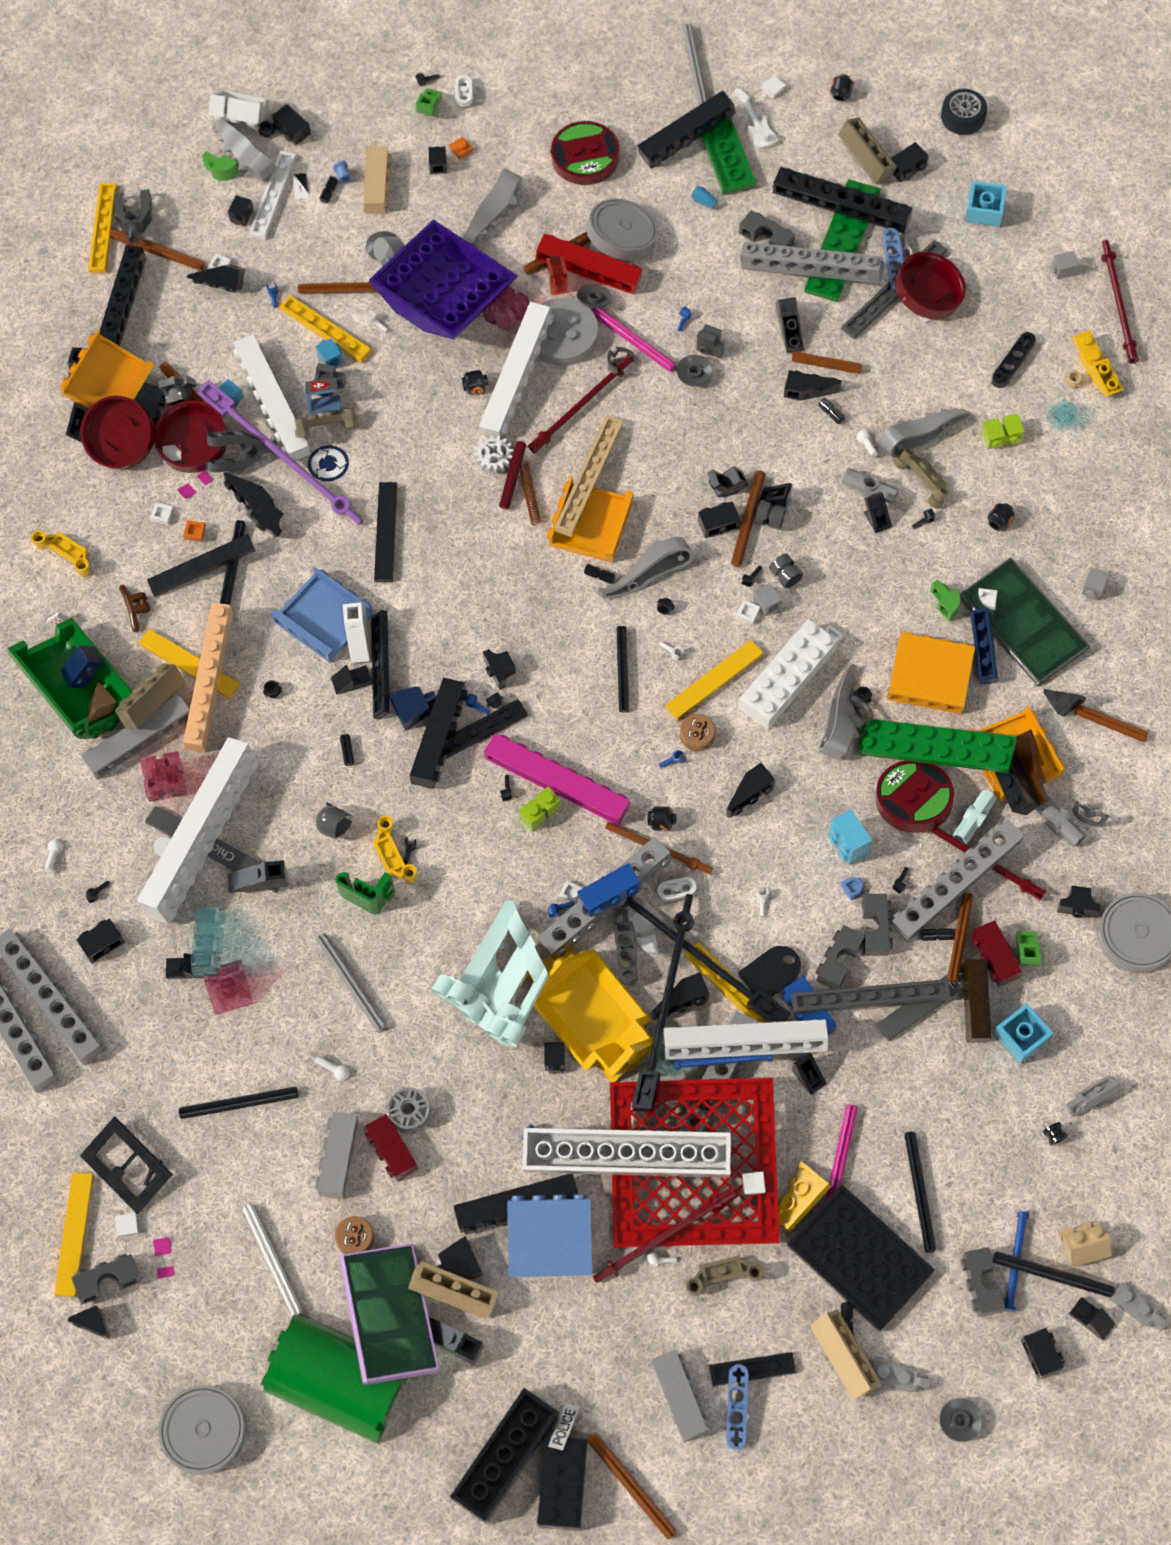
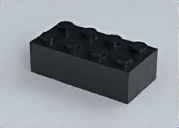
M545 1436L537 1527L581 1531L588 1440L567 1438L562 1451L548 1447L552 1437Z

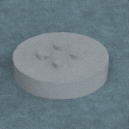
M617 198L603 200L596 204L590 213L586 228L590 241L597 249L608 256L621 260H635L646 256L652 250L658 233L655 219L644 207L635 202Z
M556 298L542 303L541 305L550 307L554 317L552 324L547 328L546 339L542 340L540 345L541 351L537 357L546 363L558 366L576 364L587 358L594 350L598 340V324L591 309L579 301L570 298Z
M1143 893L1126 894L1111 902L1104 911L1098 925V941L1105 956L1119 968L1134 973H1147L1164 966L1171 958L1170 907L1160 899Z
M195 1386L177 1394L164 1409L159 1423V1441L166 1457L179 1469L195 1475H208L227 1467L240 1453L246 1437V1421L239 1404L227 1392L213 1386Z

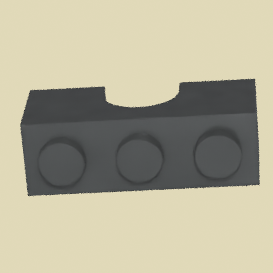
M750 210L739 225V234L752 242L757 237L766 235L771 238L769 240L771 245L789 247L794 245L795 234L791 230L783 228L775 221H771L753 210Z
M863 894L862 918L873 919L878 924L876 930L865 931L864 956H888L889 950L893 949V938H889V931H892V919H888V912H891V900H887V894Z
M843 925L841 931L837 929L832 939L835 941L834 945L827 948L824 955L826 960L824 964L820 963L816 970V974H818L817 981L832 989H840L847 975L848 968L840 965L837 958L843 954L855 958L865 935Z
M989 1247L964 1252L960 1263L962 1270L966 1271L968 1276L966 1287L968 1292H972L973 1300H971L973 1312H977L978 1317L1002 1313L1005 1310V1305L1000 1288L988 1289L981 1283V1275L992 1272L994 1269Z
M132 1254L119 1255L112 1262H101L95 1265L94 1269L88 1271L86 1269L80 1270L75 1273V1276L71 1277L80 1305L101 1298L98 1286L105 1278L115 1279L121 1290L141 1282Z

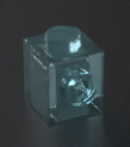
M1064 398L1049 410L1046 420L1060 431L1066 425L1070 426L1076 420L1077 409L1072 402Z
M661 1044L655 1071H659L661 1076L666 1077L673 1073L674 1060H665L664 1044Z

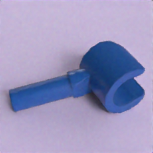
M274 283V288H269L267 284L266 287L268 294L272 298L273 308H277V284Z
M686 306L679 313L683 317L677 328V331L680 332L685 322L691 318V310Z
M468 694L466 699L467 707H475L488 715L490 710L476 703L478 697L474 694Z
M675 750L672 757L659 763L660 768L675 761L684 763L687 758H679L684 752Z
M573 900L559 905L556 903L551 904L548 909L549 917H558L560 915L559 910L574 905Z

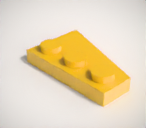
M802 1161L798 1165L799 1170L796 1176L790 1182L791 1186L787 1195L783 1196L778 1207L779 1224L788 1232L795 1228L831 1188L828 1182Z

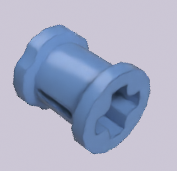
M346 161L335 163L333 170L338 175V182L340 184L351 182L353 176L348 170V163Z

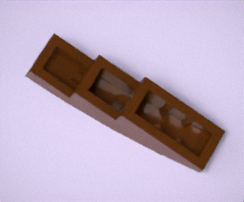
M1028 730L1016 736L1015 749L1041 805L1049 801L1043 785L1047 783L1041 766H1044V762L1033 732Z

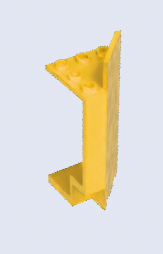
M569 947L562 957H557L553 960L550 956L543 961L549 977L533 1006L560 1040L564 1042V1045L585 1071L598 1066L610 1082H617L626 1071L629 1073L641 1063L644 1057L651 1054L654 1039L647 1032L646 1028L653 1020L595 949L583 950L576 954ZM528 972L526 977L533 985L534 980Z

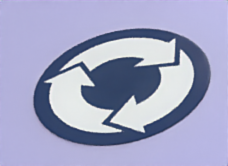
M333 445L317 448L308 459L309 472L313 477L321 481L337 480L346 473L349 467V459L345 451Z

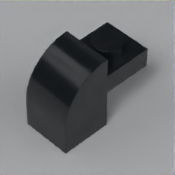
M734 466L722 474L713 469L707 473L710 479L708 482L714 489L717 497H726L738 493L749 486L743 471Z

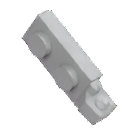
M1106 1076L1075 1094L1076 1098L1066 1104L1069 1114L1075 1117L1082 1114L1083 1111L1096 1106L1106 1098L1113 1096L1122 1090L1120 1083L1112 1077Z
M1123 1282L1109 1299L1143 1326L1146 1325L1150 1328L1153 1325L1161 1331L1168 1323L1159 1316L1161 1312L1154 1305Z
M874 1360L873 1370L881 1385L907 1392H917L918 1388L929 1389L931 1380L920 1377V1372Z

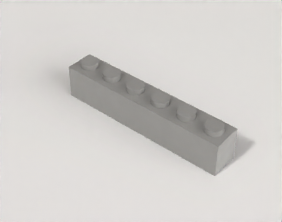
M179 694L171 696L138 729L120 728L113 736L103 739L99 745L88 749L82 755V758L98 780L186 723L190 709Z

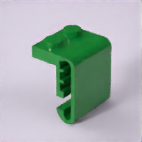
M347 872L339 873L335 878L341 897L373 915L378 914L387 900L390 901L395 894L392 875L384 872L375 888L355 878L353 881L355 890L352 889L349 873Z

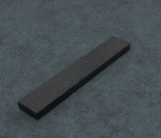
M379 482L374 582H393L397 482Z
M246 534L148 578L147 582L155 597L251 554L256 550L249 535Z
M381 610L371 617L373 718L377 720L390 714L388 611Z
M519 699L455 732V734H451L450 739H452L450 749L446 750V759L527 717L528 713Z

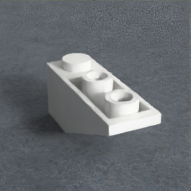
M361 602L343 604L344 625L351 663L370 662L366 606Z

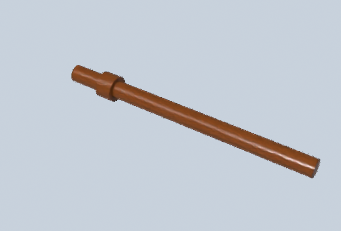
M607 822L605 829L641 845H645L650 841L613 823ZM667 848L673 859L689 865L688 867L693 870L698 869L711 875L714 868L700 862V859L690 858Z

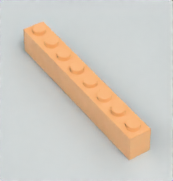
M211 603L183 741L188 751L206 753L233 619V611L231 606L227 604Z

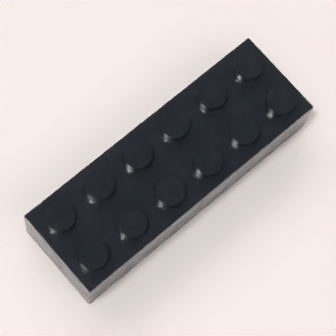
M523 1388L450 1495V1499L481 1522L487 1524L560 1416L559 1411L526 1388Z

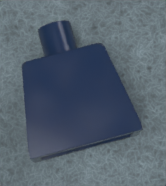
M419 686L389 693L390 701L405 731L430 716L429 705L434 703L436 699L434 691L423 695Z

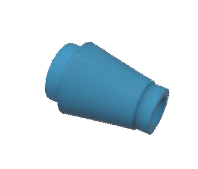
M698 185L691 194V198L694 199L693 201L713 209L718 201L703 186L700 187Z

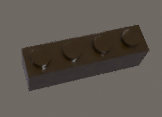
M967 959L962 963L966 1043H986L992 1038L987 959Z

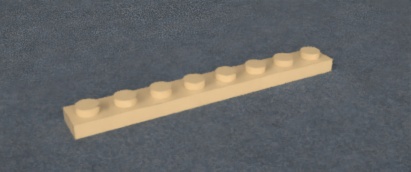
M606 415L555 525V532L572 537L623 426V420Z

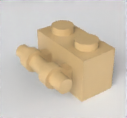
M1098 1221L1093 1223L1085 1222L1082 1224L1083 1226L1076 1228L1068 1227L1065 1228V1231L1058 1233L1060 1241L1063 1240L1064 1254L1072 1268L1111 1257L1110 1237L1103 1225H1099Z

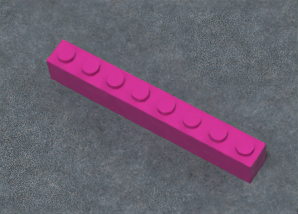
M495 733L484 750V758L544 789L549 787L556 795L617 826L620 825L630 808V800L621 793L616 794L605 785L600 786L594 783L591 778L582 777L571 768L566 769L557 761L548 760L537 751L532 752L525 745L512 742L505 735Z

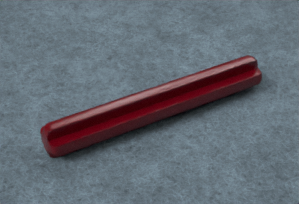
M522 441L516 442L499 507L504 510L510 508L527 446Z

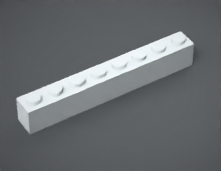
M534 302L529 303L480 422L479 428L482 434L493 435L494 438L500 436L501 440L504 434H507L509 429L508 423L515 415V406L517 402H520L522 389L528 383V375L534 368L535 357L540 354L542 340L546 339L547 328L553 322L554 316L550 307Z
M252 334L233 342L235 347L232 350L236 360L240 359L241 361L239 365L242 373H247L248 375L246 377L250 388H254V397L256 401L261 402L260 408L263 415L267 414L269 418L267 423L270 429L274 428L276 432L274 433L276 442L282 444L283 447L281 449L294 461L310 455L309 446L305 438H296L295 417L254 335Z
M826 1020L664 1028L665 1060L828 1051Z

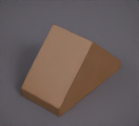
M97 683L91 698L87 716L89 722L111 716L117 703L100 683Z

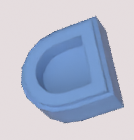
M850 877L840 883L850 901L858 897L863 891V882L857 877Z

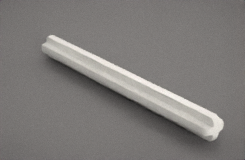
M253 1204L245 1206L243 1208L245 1216L292 1316L294 1314H302L301 1306Z

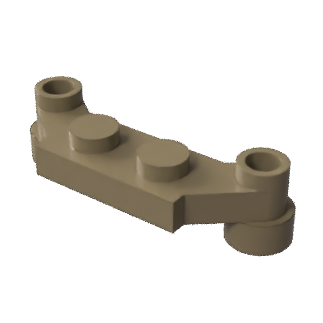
M354 408L343 409V413L335 414L334 411L324 412V416L318 417V414L308 415V419H305V417L294 419L296 425L295 436L296 438L310 436L309 428L340 421H344L345 428L359 426Z
M905 448L895 458L894 464L902 470H905L909 465L932 491L931 496L928 498V503L932 507L939 509L948 495V490L945 488L947 483L933 469L929 461L914 455L913 450L910 448Z
M740 1255L701 1264L696 1276L687 1281L686 1290L691 1296H697L706 1286L745 1277L756 1282L763 1277L764 1270L758 1263L749 1264L741 1260ZM751 1272H757L758 1276H753ZM696 1286L698 1290L692 1291L691 1287Z

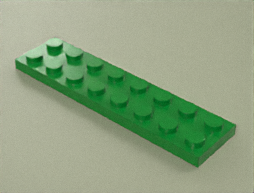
M848 179L845 186L878 197L881 192V188ZM834 213L820 250L857 254L868 223ZM809 276L804 292L838 302L846 280Z
M873 719L862 730L857 753L864 756L1009 773L1017 738L1010 735Z

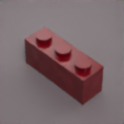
M994 920L975 928L971 935V942L981 953L980 959H987V967L992 982H996L997 986L1000 987L1019 979L1022 970L996 921Z
M387 1114L365 1126L367 1130L365 1136L370 1144L374 1143L377 1147L375 1153L379 1160L386 1162L387 1167H385V1170L390 1178L395 1177L398 1182L418 1170L417 1163Z

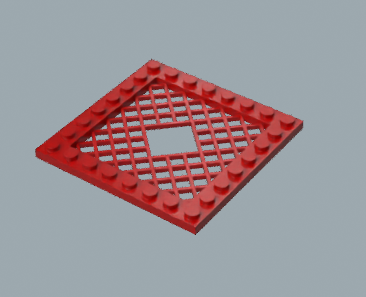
M773 1078L660 1081L655 1101L657 1104L654 1106L653 1112H649L642 1120L631 1109L637 1082H610L611 1130L636 1131L642 1125L648 1131H656L663 1125L669 1131H676L683 1124L690 1132H696L703 1123L711 1130L710 1132H717L716 1130L724 1123L731 1129L729 1132L731 1135L735 1133L742 1139L735 1148L731 1145L730 1149L732 1152L730 1153V1158L735 1153L743 1160L736 1169L730 1164V1169L733 1172L726 1180L723 1177H718L723 1183L716 1190L707 1183L712 1177H707L694 1191L680 1176H675L682 1184L673 1191L666 1184L673 1176H668L664 1181L659 1176H654L661 1185L653 1192L646 1185L653 1176H648L642 1181L636 1175H612L614 1248L640 1247L672 1227L673 1225L668 1224L674 1217L681 1221L682 1219L677 1214L684 1207L694 1213L695 1211L687 1204L694 1196L703 1203L697 1210L707 1205L712 1199L711 1196L719 1195L718 1192L725 1184L729 1188L732 1186L728 1181L735 1174L743 1180V1176L738 1170L745 1163L753 1170L752 1173L763 1172L765 1193L757 1194V1209L750 1203L756 1194H752L748 1199H745L739 1193L744 1187L743 1183L737 1189L732 1186L735 1193L744 1203L738 1210L731 1204H726L734 1212L728 1221L719 1214L721 1210H713L714 1214L707 1221L703 1218L699 1219L703 1224H690L655 1247L780 1244ZM739 1100V1102L734 1107H732L727 1101ZM747 1100H753V1106ZM699 1101L693 1108L686 1103ZM706 1101L719 1102L712 1108ZM665 1102L678 1103L671 1109ZM722 1102L731 1109L724 1117L715 1111ZM742 1102L751 1108L744 1117L736 1110ZM701 1103L710 1109L704 1118L695 1112ZM661 1104L669 1110L663 1119L654 1113ZM681 1104L690 1110L683 1119L674 1112ZM733 1112L741 1119L735 1127L726 1121ZM753 1112L754 1126L746 1120ZM692 1113L700 1120L693 1129L685 1122ZM712 1113L721 1120L714 1128L705 1121ZM651 1114L659 1121L652 1130L644 1123ZM671 1114L680 1121L673 1129L665 1123V1120ZM631 1115L639 1122L633 1129ZM743 1122L752 1129L745 1138L737 1131ZM753 1133H755V1147L747 1141ZM744 1143L753 1150L746 1158L737 1151ZM754 1153L756 1168L748 1161ZM633 1177L640 1183L634 1192ZM684 1185L692 1192L686 1201L677 1195ZM704 1185L713 1192L706 1201L698 1194ZM663 1186L672 1193L665 1202L656 1195ZM642 1187L651 1193L644 1203L636 1196ZM674 1196L682 1203L675 1212L667 1205ZM633 1197L641 1204L635 1212ZM653 1197L662 1204L655 1212L646 1205ZM746 1205L755 1212L748 1221L740 1214V1211ZM643 1207L652 1215L645 1223L636 1216ZM664 1207L673 1214L665 1223L657 1216ZM758 1215V1223H750ZM716 1216L724 1222L721 1224H709ZM736 1216H738V1217H740L745 1223H730V1222H731ZM655 1217L662 1225L648 1224ZM634 1219L642 1226H634Z

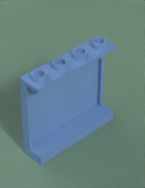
M314 567L312 577L280 611L275 609L271 616L275 624L330 663L348 643L344 625L343 604L361 602L366 606L367 621L373 616L372 606L368 601L359 599L354 591L345 589L340 581L331 579L326 571Z
M574 1194V1198H566V1195H553V1199H545V1195H533V1199H524V1196H512V1200L507 1201L509 1277L592 1275L591 1198H586V1194Z

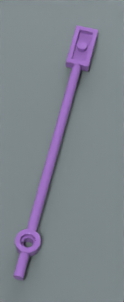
M209 379L197 391V394L223 417L227 413L230 414L332 502L331 507L336 514H346L356 524H362L363 519L350 509L351 504L345 496L336 497L233 408L236 403ZM340 504L345 505L343 509H339Z

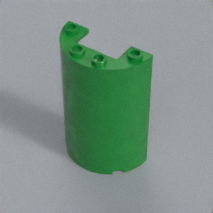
M72 617L57 624L55 636L28 649V645L23 640L7 648L9 656L76 738L96 739L107 730L112 731L117 727V723L121 720L116 714L115 709L120 706L121 701L132 694V690ZM79 645L94 646L103 662L84 689L69 687L60 671ZM97 683H100L117 703L111 716L89 722L87 716L91 698Z
M294 1314L286 1331L282 1330L277 1339L279 1344L276 1350H272L268 1357L270 1364L267 1373H265L261 1381L264 1392L378 1444L387 1425L386 1418L402 1384H406L408 1378L364 1385L354 1337L303 1314ZM369 1344L365 1345L370 1374L414 1367L413 1364Z

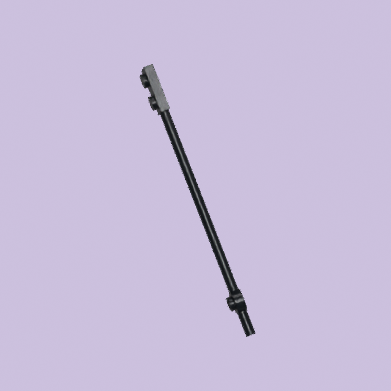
M628 896L626 902L620 906H630L673 941H676L677 933L633 900V896ZM684 939L682 948L750 999L747 1002V1006L768 1023L785 1022L789 1018L791 1013L761 989H758L756 993L752 992Z
M686 894L683 910L677 913L673 919V923L678 930L647 1071H639L632 1103L634 1111L653 1112L661 1078L660 1072L655 1071L685 933L694 926V919L690 914L693 895Z

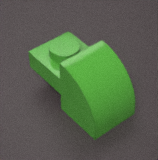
M426 88L416 102V112L436 116L437 107L442 99V92Z
M207 151L202 155L204 167L212 171L213 178L216 180L227 181L240 173L237 169V162L226 155H223L220 159Z
M937 579L932 583L930 592L939 600L937 609L948 621H951L958 612L960 594L956 588L950 592L947 585Z
M1017 931V963L1019 966H1039L1041 955L1040 945L1037 941V932Z

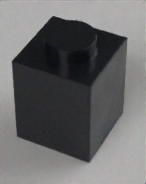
M446 146L428 147L430 174H447Z
M235 195L228 209L229 219L235 225H247L254 211L252 200Z
M544 1042V1068L550 1074H559L561 1071H565L564 1042Z

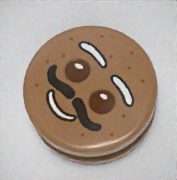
M692 714L683 720L680 726V740L687 749L699 752L708 749L713 744L715 725L709 717L703 714Z
M350 1216L338 1224L335 1230V1241L343 1254L367 1251L373 1246L374 1232L367 1220L359 1216Z

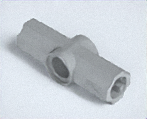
M851 468L846 470L842 479V483L862 491L865 497L882 492L885 502L889 504L894 503L899 489L879 481L875 475H865Z
M1048 797L1049 801L1041 804L1035 810L1046 820L1048 827L1054 833H1059L1072 847L1077 846L1086 837V834L1072 821L1068 811L1059 808Z

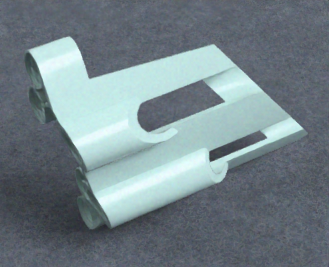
M513 901L504 902L461 979L457 980L454 976L449 977L440 974L431 989L435 995L453 1004L471 1022L480 1026L487 1035L506 1048L518 1046L527 1029L524 1023L549 977L548 971L539 956L536 944L523 923ZM508 931H510L518 947L505 970L501 973L496 961V952ZM529 972L534 983L520 1008L515 1006V995Z

